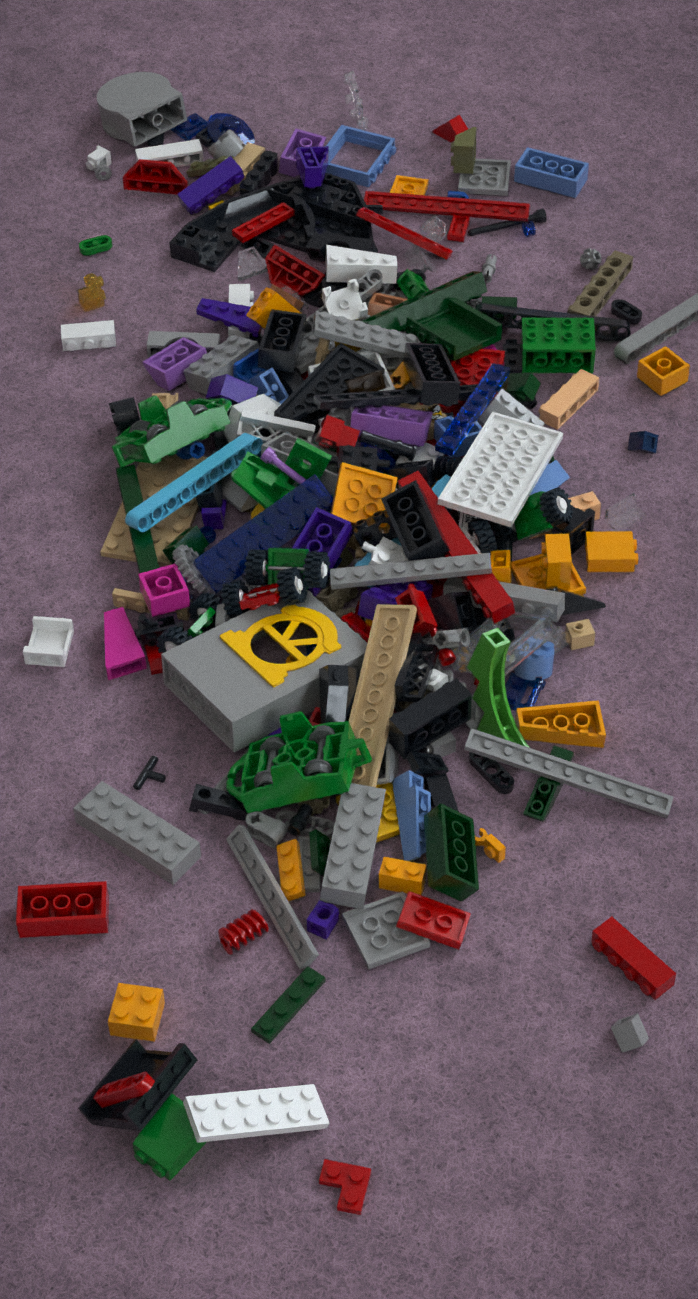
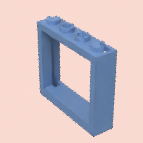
M341 125L326 145L329 146L326 173L353 181L357 185L370 187L372 183H375L377 175L382 173L384 165L389 163L390 157L395 155L397 149L395 147V138ZM345 142L382 151L368 172L330 163Z

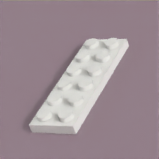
M314 1084L187 1096L183 1101L197 1143L320 1130L327 1128L329 1125V1120Z

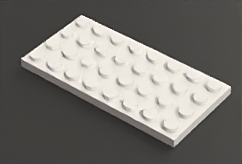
M492 412L440 494L437 504L484 520L512 527L563 439V433Z

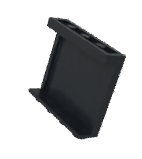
M135 1039L78 1109L92 1125L142 1131L198 1060L185 1043H179L172 1052L145 1050L139 1041ZM142 1072H147L155 1080L154 1085L148 1092L133 1099L106 1107H101L93 1099L96 1092L104 1085Z

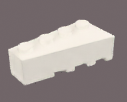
M326 245V282H348L355 278L358 280L368 271L377 269L382 273V283L396 284L397 256ZM376 278L370 279L373 282L378 281V279Z

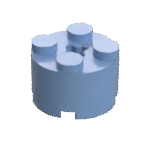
M525 636L524 640L517 642L514 645L512 670H515V675L526 680H536V677L541 676L542 679L550 677L553 672L554 643L536 640L533 636Z

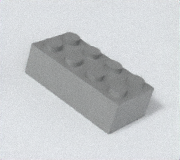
M237 335L228 337L226 341L217 345L209 353L204 354L202 358L190 364L183 371L188 387L191 390L207 394L211 378L225 374L233 376V365L258 349V342Z

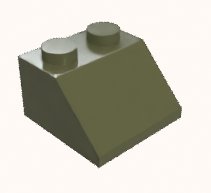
M472 127L456 135L455 141L451 142V152L454 153V156H451V166H454L453 173L473 174L476 159L477 127Z

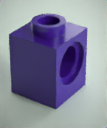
M319 900L306 919L307 931L327 940L339 921V908L331 903Z

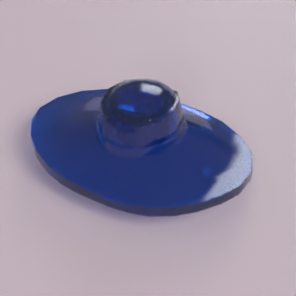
M216 113L208 119L207 131L214 143L222 134L230 129L231 131L233 130L245 145L248 142L255 144V136L252 130L239 117L226 113Z

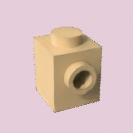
M589 619L566 624L563 640L565 644H569L571 650L594 646L595 631Z

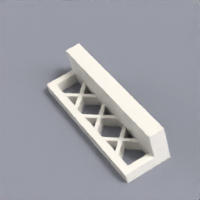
M242 409L236 437L244 433L241 432L242 424L250 425L254 430L248 434L260 438L264 443L273 437H277L281 432L293 434L296 437H306L307 441L311 442L315 425ZM265 428L268 429L272 435H270L269 437H263L259 431Z

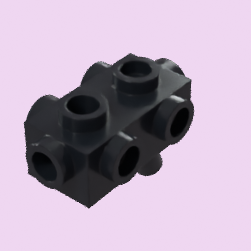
M176 612L147 618L145 614H141L138 617L139 620H137L138 628L135 629V635L138 641L141 640L142 645L155 646L158 643L156 641L168 627L177 626V629L182 627V631H184L182 619L178 620Z

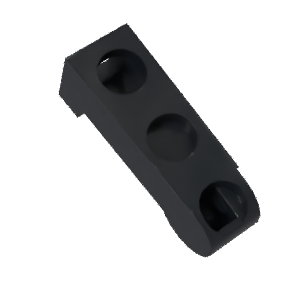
M196 784L189 811L197 813L199 809L233 817L235 820L246 821L248 813L243 803L230 795L229 792Z

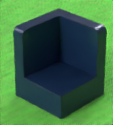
M647 431L630 432L628 450H641L655 454L659 435Z

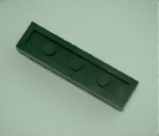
M307 966L251 1028V1032L270 1044L325 983L326 978Z

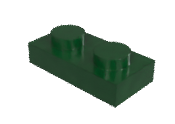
M315 829L309 832L311 869L324 877L331 843L328 836Z

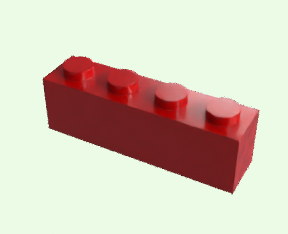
M611 916L593 930L591 943L594 949L605 954L609 962L615 967L618 966L628 980L635 981L645 995H650L656 1000L674 986L676 973L615 918Z

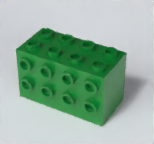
M522 318L520 342L522 373H577L580 369L593 373L596 352L594 318Z

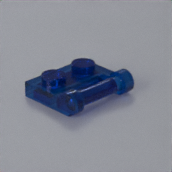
M194 113L187 117L186 122L171 130L185 141H190L192 137L210 125L211 121H206Z
M511 672L505 685L510 709L516 711L517 708L535 707L536 700L540 691L544 689L546 681L539 677L536 680H526ZM528 686L533 687L528 701L524 704L521 703Z

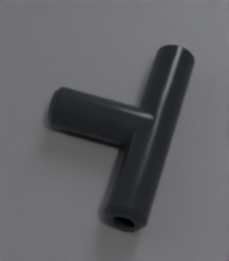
M150 757L135 781L134 789L140 790L147 778L161 783L166 780L164 774L152 771L158 762V757Z

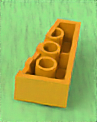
M599 700L516 709L515 723L524 740L604 748L606 732Z

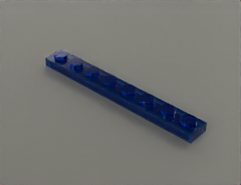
M495 363L491 365L436 443L435 451L450 456L454 455L510 374L509 367Z

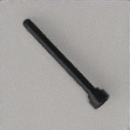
M543 208L536 210V212L528 217V222L542 223L547 220L546 212ZM507 220L470 229L468 234L473 236L528 222Z

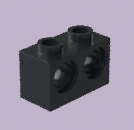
M386 510L377 511L371 517L361 519L352 526L353 533L361 548L365 541L376 547L382 537L389 540L398 537ZM382 523L388 524L386 527H379ZM363 532H370L367 536L362 535Z

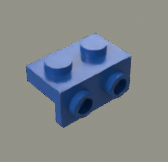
M259 348L233 365V377L251 384V378L266 370L258 368Z

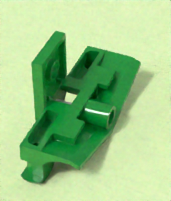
M297 438L285 464L316 487L332 455ZM248 451L238 469H234L231 473L233 482L240 486L277 520L305 526L316 507L331 513V508L273 464H266L260 457ZM303 460H308L311 465L305 464ZM319 489L321 492H323L325 495H327L330 499H332V500L334 499V496H333V495H331V494H329V493H327V492H325V491Z

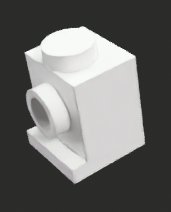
M99 145L95 151L87 156L86 166L89 170L95 171L100 165L109 166L112 164L110 151Z

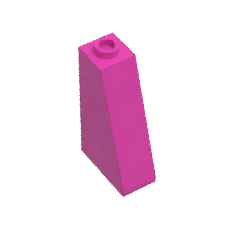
M120 607L104 612L105 667L108 680L147 669L145 655L124 608Z

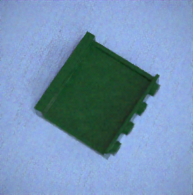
M453 297L449 299L447 310L417 322L410 317H406V333L415 335L424 344H442L447 357L452 361H456L502 339V324Z

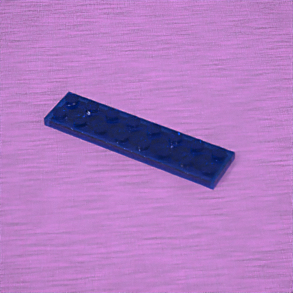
M314 474L200 555L193 563L213 590L218 593L224 584L233 582L246 573V556H248V552L251 549L268 551V548L282 547L302 532L316 507L330 512L334 498Z

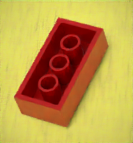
M106 881L18 886L16 925L19 938L108 933L109 893Z

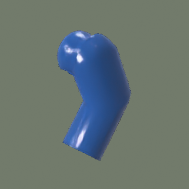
M448 191V197L469 199L465 192Z

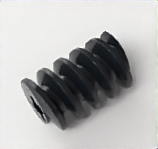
M439 456L434 464L436 479L440 480L445 474L452 477L463 458Z

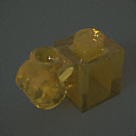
M93 273L87 274L83 280L87 287L77 290L79 303L85 312L105 306L104 300L106 299L105 292L101 289V286H104L102 276H96Z

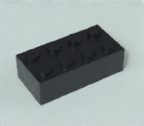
M271 309L259 347L258 368L267 370L273 367L274 370L294 373L305 335L307 314Z
M416 480L381 498L409 561L437 558L450 551L426 495Z
M456 678L451 682L445 683L438 690L428 693L418 702L411 703L408 708L393 714L389 718V743L404 760L407 759L406 756L410 752L420 751L471 719L472 694Z

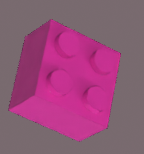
M176 564L138 574L140 591L152 617L190 607L189 589Z

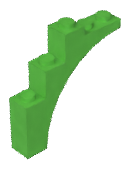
M495 628L481 635L467 666L471 673L479 680L472 699L485 712L477 729L481 732L529 747L515 723L507 700L504 668L506 654L511 642L499 628Z

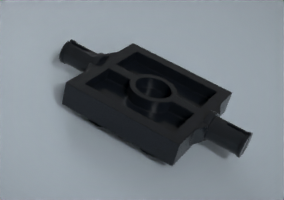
M350 445L339 446L337 457L332 456L328 463L336 464L337 474L342 462L372 471H377L378 467L390 468V460H379L377 448L353 447Z

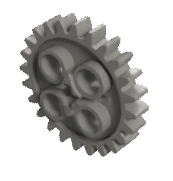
M183 544L173 551L174 563L179 566L178 570L182 572V576L187 582L197 589L199 594H214V598L222 594V586L217 580L218 575L214 573L213 568L208 562L198 555L197 551L194 552L191 547L189 548Z

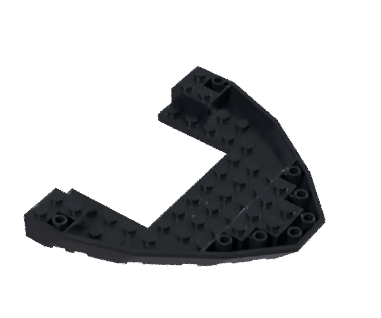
M325 173L322 185L315 188L304 187L301 178H297L228 199L188 222L169 244L171 258L215 272L241 243V241L232 236V230L283 202L292 208L293 194L302 198L311 210L315 211V214H313L315 233L373 239L371 222L356 216L359 209L362 207L367 208L356 183ZM294 215L257 235L262 239L307 253L305 248L307 244L304 239V226L306 224L303 217L296 218ZM325 272V277L316 290L305 296L304 303L321 308L324 305L322 289L330 286L331 292L346 288L347 282H326ZM359 288V292H364V289Z

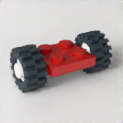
M298 567L280 570L278 572L279 575H277V583L252 588L249 592L248 586H245V582H242V580L226 583L221 589L223 592L221 594L223 598L222 604L225 605L223 608L227 610L226 614L230 615V618H235L264 604H267V606L275 605L281 597L283 603L285 602V605L288 606L303 603L307 599V586L305 585L306 581L303 579V573H301Z

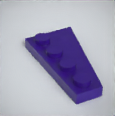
M202 298L196 309L199 316L215 322L218 320L222 321L228 327L233 325L238 327L241 332L246 333L248 331L253 333V336L257 338L263 329L246 316L251 308L249 306Z

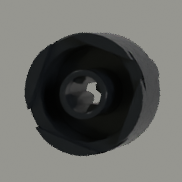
M134 397L109 403L114 424L118 427L116 428L118 436L136 421L140 420Z

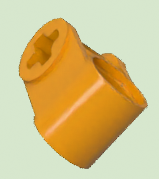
M404 360L390 375L392 383L393 381H400L399 384L394 385L395 390L404 389L411 382L404 366Z

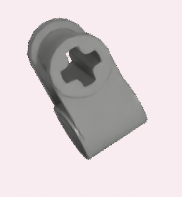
M259 811L248 813L246 816L247 830L250 836L271 848H275L288 831L287 826L282 821L271 818Z

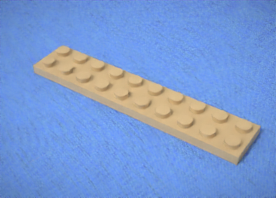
M377 604L349 718V723L356 739H364L372 761L356 767L351 783L376 787L389 733V718L393 715L397 699L394 685L407 656L417 612L415 605ZM357 748V755H361L359 749Z

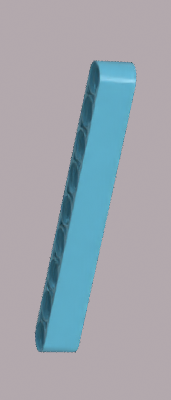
M243 433L130 510L125 518L126 524L140 532L147 531L238 468L247 451L257 455L261 451L263 441L251 434Z

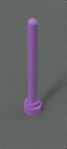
M271 447L264 451L260 458L263 462L270 465L274 464L332 509L333 500L277 458L276 451Z

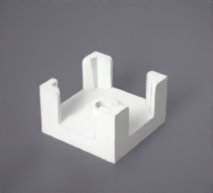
M356 278L349 280L346 288L331 292L330 286L322 289V300L327 313L334 316H343L354 321L367 318L368 307L366 302L362 303L358 293L359 285Z

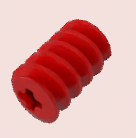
M251 909L247 914L241 915L240 919L237 918L233 923H228L226 928H220L218 935L224 950L231 955L233 954L232 946L238 951L240 950L239 942L246 946V938L252 942L255 940L254 933L261 937V929L267 933L269 928L264 918L256 910Z

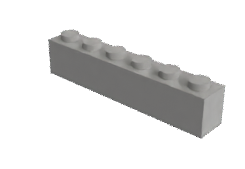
M448 578L443 584L444 594L467 592L463 586L462 578ZM499 581L513 601L515 615L558 622L565 610V593ZM469 591L473 607L482 608L480 604L477 605L472 598V592Z

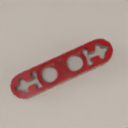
M142 1072L104 1085L96 1092L93 1099L101 1107L133 1099L148 1092L154 1085L155 1080L147 1072Z

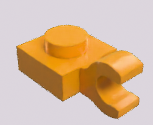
M480 828L479 835L481 837L475 836V845L484 846V852L487 857L493 858L500 863L505 859L506 847L492 834L488 835L485 829Z

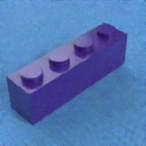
M231 156L179 192L177 195L180 203L190 215L200 212L204 206L214 202L218 196L225 194L229 188L239 184L244 178L243 170Z

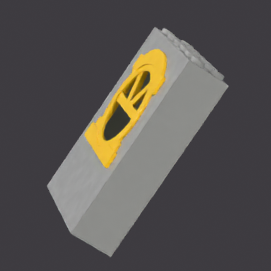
M306 590L307 599L303 603L288 606L285 605V602L283 603L281 597L275 605L267 606V604H264L255 610H249L161 654L164 685L233 752L281 727L279 720L281 715L299 711L306 715L314 711L315 707H320V668L327 665H346L361 672L367 642L358 633H355L346 622L339 619L333 611H330L322 601L314 597L309 590ZM300 623L310 626L318 636L317 638L290 640ZM289 624L283 635L277 631ZM269 635L297 661L285 664L263 661L252 652L251 643ZM312 644L317 645L313 652H311L308 656H304L296 647H294Z

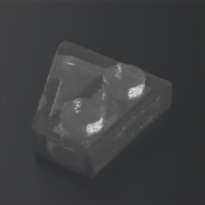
M255 247L238 252V281L268 271L265 260Z

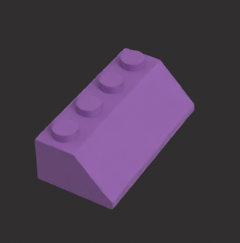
M383 405L382 407L366 406L365 408L355 407L351 415L350 427L360 430L358 438L361 431L364 430L394 441L400 439L403 443L412 446L415 444L417 447L424 446L427 440L433 412Z

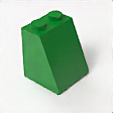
M171 1093L133 1142L135 1159L142 1165L147 1163L152 1167L155 1175L159 1178L165 1177L169 1181L206 1144V1142L197 1143L183 1101Z

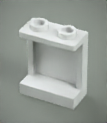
M34 616L32 619L33 631L29 645L24 646L23 649L25 664L65 667L74 633L72 619Z

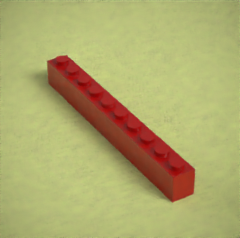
M419 471L398 480L399 488L416 480L424 491L450 551L443 554L444 557L478 554L446 508L437 504L438 497ZM493 573L460 576L465 589L472 592L474 602L477 605H481L484 616L487 619L490 618L494 624L515 613L512 599Z

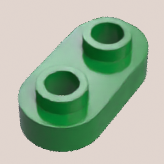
M107 235L86 239L79 243L80 253L86 256L112 248V239Z

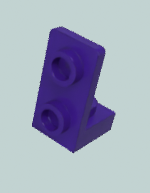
M223 499L221 508H202L201 515L205 530L224 529L227 508L226 499Z

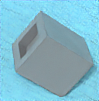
M638 1013L617 1020L611 1027L622 1052L642 1047L649 1039Z

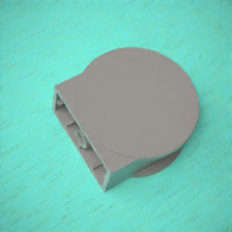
M134 72L124 74L105 83L97 93V103L104 131L109 136L125 140L134 147L187 121L182 93L171 87L166 77L157 73Z

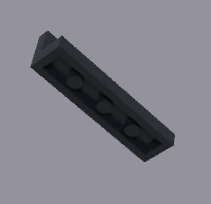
M421 633L412 634L406 659L396 679L394 687L398 702H418L424 698L440 649L435 644H423ZM423 651L432 652L426 656L423 655ZM424 663L428 665L422 669L418 668V666ZM420 676L423 678L418 682L413 681ZM414 690H417L419 692L418 695L409 693Z

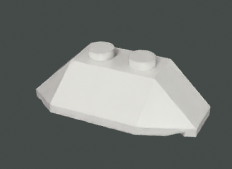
M261 394L233 405L228 416L230 424L226 425L223 431L228 442L230 443L237 438L239 416L242 409L274 416V411L281 403L265 394ZM242 424L241 432L251 433L254 431L250 425Z

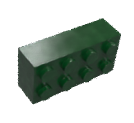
M440 803L424 815L428 886L458 901H464L479 890L474 821L472 818Z

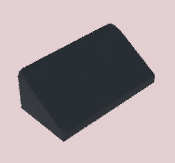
M258 236L240 245V247L264 259L274 246V244Z

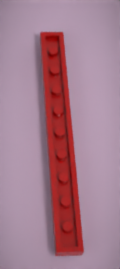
M365 191L364 196L366 205H382L383 210L449 216L462 215L474 218L528 222L530 211L529 203Z

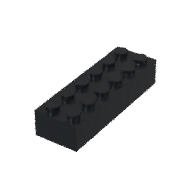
M406 343L404 366L420 403L427 406L434 404L452 406V404H458L460 381L442 344Z

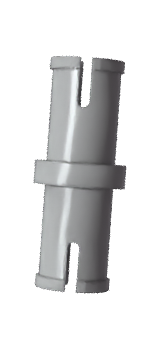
M492 254L487 255L486 262L482 266L484 280L487 278L486 283L491 282L492 275L496 270L497 257L493 255V259H491Z

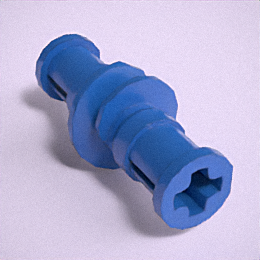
M194 441L178 449L176 455L181 459H190L192 457L199 459L204 455L205 447L201 442Z

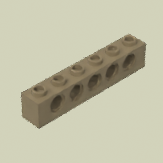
M614 250L606 258L604 265L599 267L597 274L592 276L590 283L585 285L581 295L576 297L574 304L569 306L567 313L597 316L632 270L633 256Z

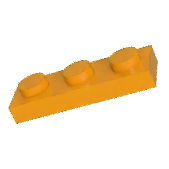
M293 839L277 845L281 890L288 901L306 896L299 842L297 839Z

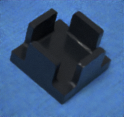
M573 507L571 509L573 511L572 518L565 522L568 526L564 531L556 526L552 529L551 534H569L571 555L585 544L586 532H593L595 511L591 508L584 512L579 508Z

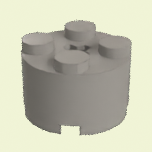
M229 129L207 150L214 159H218L221 156L235 157L246 145L233 130Z

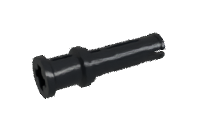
M364 430L361 431L359 442L388 450L394 456L400 455L408 458L409 461H412L416 454L417 445L414 444L412 446L403 443L400 439L394 441Z

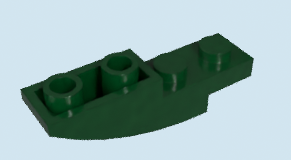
M553 746L550 755L571 762L574 752ZM543 776L538 777L523 815L544 822L556 801L563 783Z

